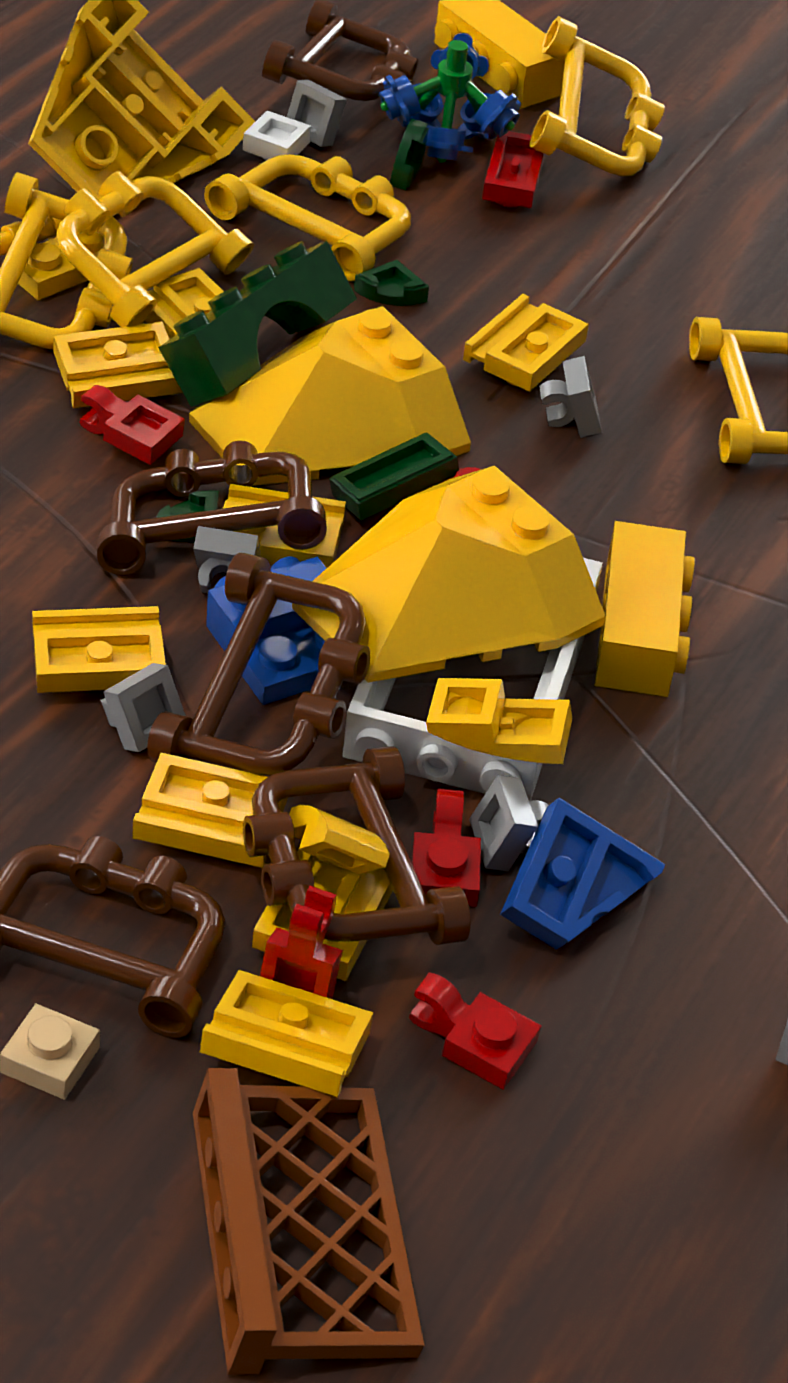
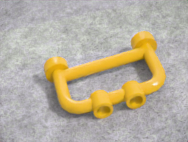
M558 16L546 33L542 44V52L559 61L565 57L559 115L546 110L540 116L530 138V147L548 156L557 148L608 173L618 176L634 175L642 169L644 162L650 163L659 151L662 136L652 131L657 127L663 116L664 104L651 99L650 84L645 75L635 65L576 36L577 25ZM584 62L620 78L632 91V98L625 111V119L630 121L629 130L622 143V151L627 153L626 156L618 155L576 135Z
M279 155L266 160L239 178L233 174H224L210 182L204 192L207 207L213 215L221 220H230L245 211L248 206H251L324 242L327 241L328 244L332 245L331 249L348 281H355V275L372 269L375 265V254L402 237L411 226V213L405 204L394 198L393 187L385 177L377 175L362 183L353 178L350 164L339 156H335L321 164L318 161L301 155ZM283 175L301 176L310 180L313 188L320 195L330 196L333 193H337L352 200L355 209L362 215L370 216L378 212L388 217L389 220L362 237L262 189V187Z
M121 171L114 172L103 182L98 191V195L101 197L99 199L86 188L78 191L66 204L64 212L67 216L59 223L56 235L60 251L67 260L114 305L110 317L120 327L143 324L157 306V300L147 290L209 254V260L225 275H228L248 258L254 248V243L239 229H234L227 233L174 183L152 176L135 179L131 182ZM146 198H156L166 203L198 234L197 237L121 280L88 250L78 237L82 232H85L87 235L95 233L104 225L107 219L116 214H119L121 217L127 216Z
M16 172L7 193L5 213L23 220L0 268V334L41 348L53 350L54 336L93 331L95 325L107 329L112 320L110 313L114 305L89 281L87 288L83 289L79 298L74 319L67 327L52 328L5 313L47 217L50 216L63 220L67 216L64 208L69 201L38 190L39 179ZM112 216L96 231L102 234L106 240L104 249L101 248L97 258L121 280L131 273L133 258L124 256L127 248V236L123 226Z
M695 317L692 321L689 335L691 359L716 361L718 356H720L738 414V418H725L722 422L719 434L721 461L723 463L747 464L752 453L788 454V432L766 431L741 353L788 354V333L722 329L718 318Z

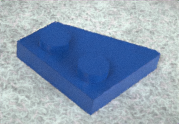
M558 798L547 806L500 915L557 950L626 900L646 883L661 874L665 864L563 799Z

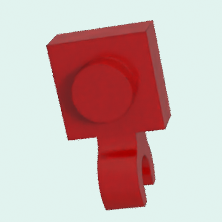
M94 385L81 396V402L91 406L92 409L80 418L79 424L93 434L103 433V441L149 465L183 436L185 418L138 394L129 402H126L115 396L106 387Z
M437 789L432 833L414 832L411 863L425 894L430 889L459 886L464 891L469 906L477 907L480 891L481 838L461 836L464 791Z
M309 886L304 906L296 904L294 907L289 931L276 927L266 941L260 973L261 977L333 999L343 950L326 945L323 941L335 910L336 894Z
M428 973L415 990L414 997L420 1001L411 1011L409 1019L418 1027L445 1037L441 1056L504 1090L536 1045L542 1025L482 992H479L471 1005H468L450 981L434 973Z

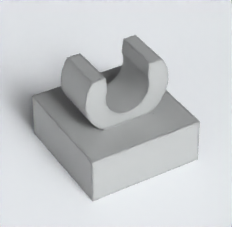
M298 80L287 117L311 125V142L320 147L333 146L347 99L310 80Z
M582 356L563 361L566 382L549 380L539 386L543 405L552 402H562L558 405L546 407L549 426L561 427L575 418L580 438L602 433L597 401L585 357Z
M202 526L197 528L193 550L197 567L200 568L198 581L202 593H208V590L211 588V580L216 574L227 573L229 564L236 554L246 553L261 557L258 535Z
M152 663L103 691L105 698L101 700L107 720L110 726L117 728L125 750L140 752L147 748L151 727L160 713L166 711L186 716L168 665Z
M497 775L469 818L474 836L481 838V857L487 869L508 872L520 854H527L535 831L541 822L547 806H549L543 801H529L521 778Z

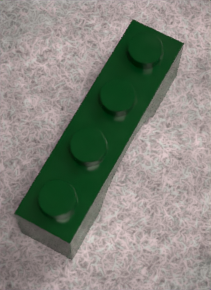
M302 241L287 247L274 256L277 263L275 267L272 268L271 264H267L250 272L241 279L245 286L239 291L238 287H233L220 293L207 302L211 308L210 312L207 314L203 310L195 312L173 326L177 335L158 348L190 407L229 394L261 370L257 337L260 323L264 316L275 321L291 335L327 322L357 300L327 241L308 249L305 248Z

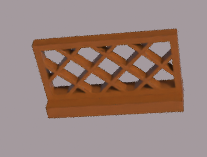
M208 1068L193 1111V1120L228 1375L259 1374L265 1359L419 1358L424 1347V1340L374 1088H341L339 1096L335 1097L302 1086L240 1085L237 1069ZM250 1111H274L293 1127L276 1142L252 1123ZM326 1113H357L360 1133L348 1143L319 1120ZM303 1135L334 1157L319 1174L288 1151ZM257 1153L262 1156V1157H261L260 1159H258V1160H257ZM272 1165L304 1188L288 1205L261 1186L260 1177ZM345 1166L371 1186L372 1195L361 1206L330 1183ZM314 1197L346 1220L330 1238L298 1214ZM374 1211L376 1212V1217L372 1215ZM266 1216L272 1219V1221L268 1225ZM282 1229L286 1230L315 1253L299 1271H296L271 1251L270 1241ZM356 1230H359L383 1249L384 1260L374 1271H371L340 1247ZM325 1262L358 1286L342 1305L309 1281L312 1275ZM387 1275L389 1284L383 1280ZM276 1281L283 1286L279 1291ZM293 1295L326 1320L325 1324L317 1332H284L281 1308ZM370 1295L395 1315L398 1331H373L352 1313Z

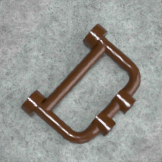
M315 0L309 13L305 30L306 34L313 36V38L295 57L294 46L274 40L269 47L262 68L263 78L279 84H283L287 76L297 80H310L348 99L372 101L380 98L379 92L384 90L383 81H386L385 77L391 75L394 80L405 75L411 83L418 66V59L412 57L409 47L399 38L337 15V4L327 0ZM340 37L387 54L384 64L378 63L370 81L351 79L314 64Z
M242 440L228 444L224 449L223 458L200 461L197 454L191 450L177 449L167 456L165 467L140 471L127 477L117 486L112 497L111 523L106 525L98 536L97 559L102 568L112 574H132L139 570L145 562L146 544L196 537L198 526L227 531H240L278 525V534L283 543L294 549H310L317 546L326 535V512L323 505L312 496L311 471L306 461L295 454L281 451L258 453L254 445ZM269 475H284L288 477L289 499L135 521L136 500L148 493L168 490L175 496L188 497L190 493L196 492L200 485L226 482L228 485L236 484L250 487L257 481L258 477Z
M238 553L231 560L226 573L225 595L228 601L246 605V608L194 718L165 711L160 713L155 719L149 733L147 745L148 756L152 762L157 763L160 753H166L266 776L292 770L306 759L313 749L318 736L331 739L339 736L346 719V704L343 700L335 698L342 682L347 681L360 684L367 675L370 665V649L368 646L360 644L366 620L362 605L351 593L335 586L273 573L266 558ZM277 600L336 614L340 620L339 628L334 638H328L321 648L318 660L319 672L310 692L302 693L296 703L293 716L294 727L286 742L278 748L267 750L214 737Z
M395 746L367 749L364 752L362 763L287 770L272 774L258 784L251 798L253 815L244 818L243 839L246 852L250 857L269 855L271 859V864H264L261 875L263 895L269 906L288 904L291 913H293L296 904L304 906L309 886L314 887L311 865L308 860H300L294 845L295 835L291 816L288 812H281L278 805L279 801L296 796L350 791L366 829L378 835L387 846L390 855L384 870L400 907L349 914L333 913L324 939L332 942H354L428 932L430 939L435 945L465 942L470 934V909L464 891L459 886L430 889L425 894L385 805L384 800L400 799L405 788L404 764L401 754Z
M93 836L86 841L81 851L53 844L35 845L17 852L4 864L0 871V950L5 945L145 990L146 992L138 1005V1013L147 1027L160 1035L171 1038L183 1037L190 1032L202 1009V999L196 988L222 940L226 923L221 906L208 893L194 886L184 884L187 874L184 867L178 861L167 856H156L150 860L144 871L121 864L123 853L115 842L106 837ZM50 871L69 876L73 884L86 893L100 894L108 888L133 896L136 903L150 913L164 914L170 909H175L193 916L198 924L176 967L171 969L5 915L26 881L32 875Z

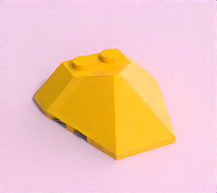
M88 0L82 6L28 142L76 192L86 188L97 199L101 198L98 195V191L103 182L116 171H121L131 182L135 179L152 176L176 183L227 157L243 139L244 132L255 123L254 119L222 86L203 101L134 30L149 13L138 0Z
M383 306L335 321L302 336L262 363L259 372L229 394L207 401L189 413L191 425L221 458H223L224 449L228 444L239 440L247 441L254 445L258 453L281 451L299 456L306 461L311 471L312 480L319 479L320 470L353 467L425 432L429 433L456 456L469 452L471 441L445 366ZM284 475L258 477L252 486L288 482V477Z
M495 465L449 479L403 499L313 580V582L335 586L351 593L362 605L366 624L360 644L366 645L370 649V665L365 677L368 683L445 669L446 659L479 654L481 661L485 662L501 659L503 649L535 644L538 652L557 649L604 626L606 618L574 534ZM292 603V609L325 641L330 637L334 638L340 623L339 617L336 614Z

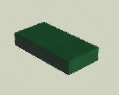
M425 432L329 478L332 495L339 501H346V508L360 520H364L401 502L405 498L454 477L457 471H459V464L456 455L429 433Z

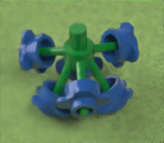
M467 33L456 34L453 41L448 43V47L444 50L437 49L433 52L431 65L434 69L438 70L436 77L424 83L412 85L405 75L395 80L391 75L385 77L386 81H383L384 90L379 92L381 109L386 112L390 120L397 118L403 127L408 126L411 118L428 123L429 132L426 146H429L427 156L436 157L440 163H444L447 159L457 160L458 151L473 152L474 147L464 146V141L474 136L487 140L494 139L497 135L499 137L504 136L514 128L520 117L517 111L522 103L517 100L518 97L515 94L508 96L502 90H498L493 94L483 93L471 82L475 76H483L487 73L489 61L485 56L478 54L472 46V37ZM439 93L446 97L442 125H440V122L437 119V117L443 110V101ZM467 96L468 100L463 104L460 111V116L464 123L458 129L452 128L456 99Z

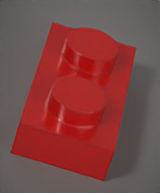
M510 131L502 137L497 135L484 182L482 200L497 202L505 207L521 206L532 208L545 154L530 147L531 135Z

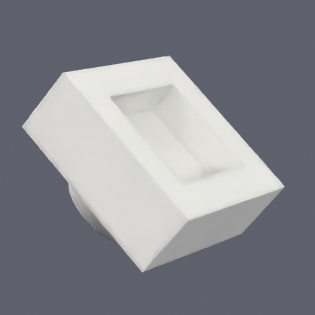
M266 111L244 132L243 151L260 156L264 160L279 155H298L310 143L311 125Z

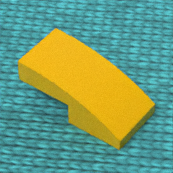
M438 678L426 725L429 733L471 750L514 760L563 764L572 724L570 700L506 699L502 679Z
M298 805L291 808L289 814L294 826V835L296 838L301 839L299 850L359 875L386 867L390 854L386 844L375 833L309 805Z

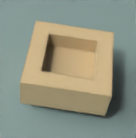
M35 1003L0 1053V1073L65 1100L100 1048V1029Z

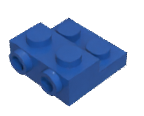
M288 556L281 558L270 568L273 573L313 581L327 569L318 556L301 562L296 557ZM226 576L221 578L213 589L208 590L206 627L224 652L246 608V605L227 600L225 595ZM277 600L242 677L262 705L311 690L319 672V654L325 640L292 609V603Z

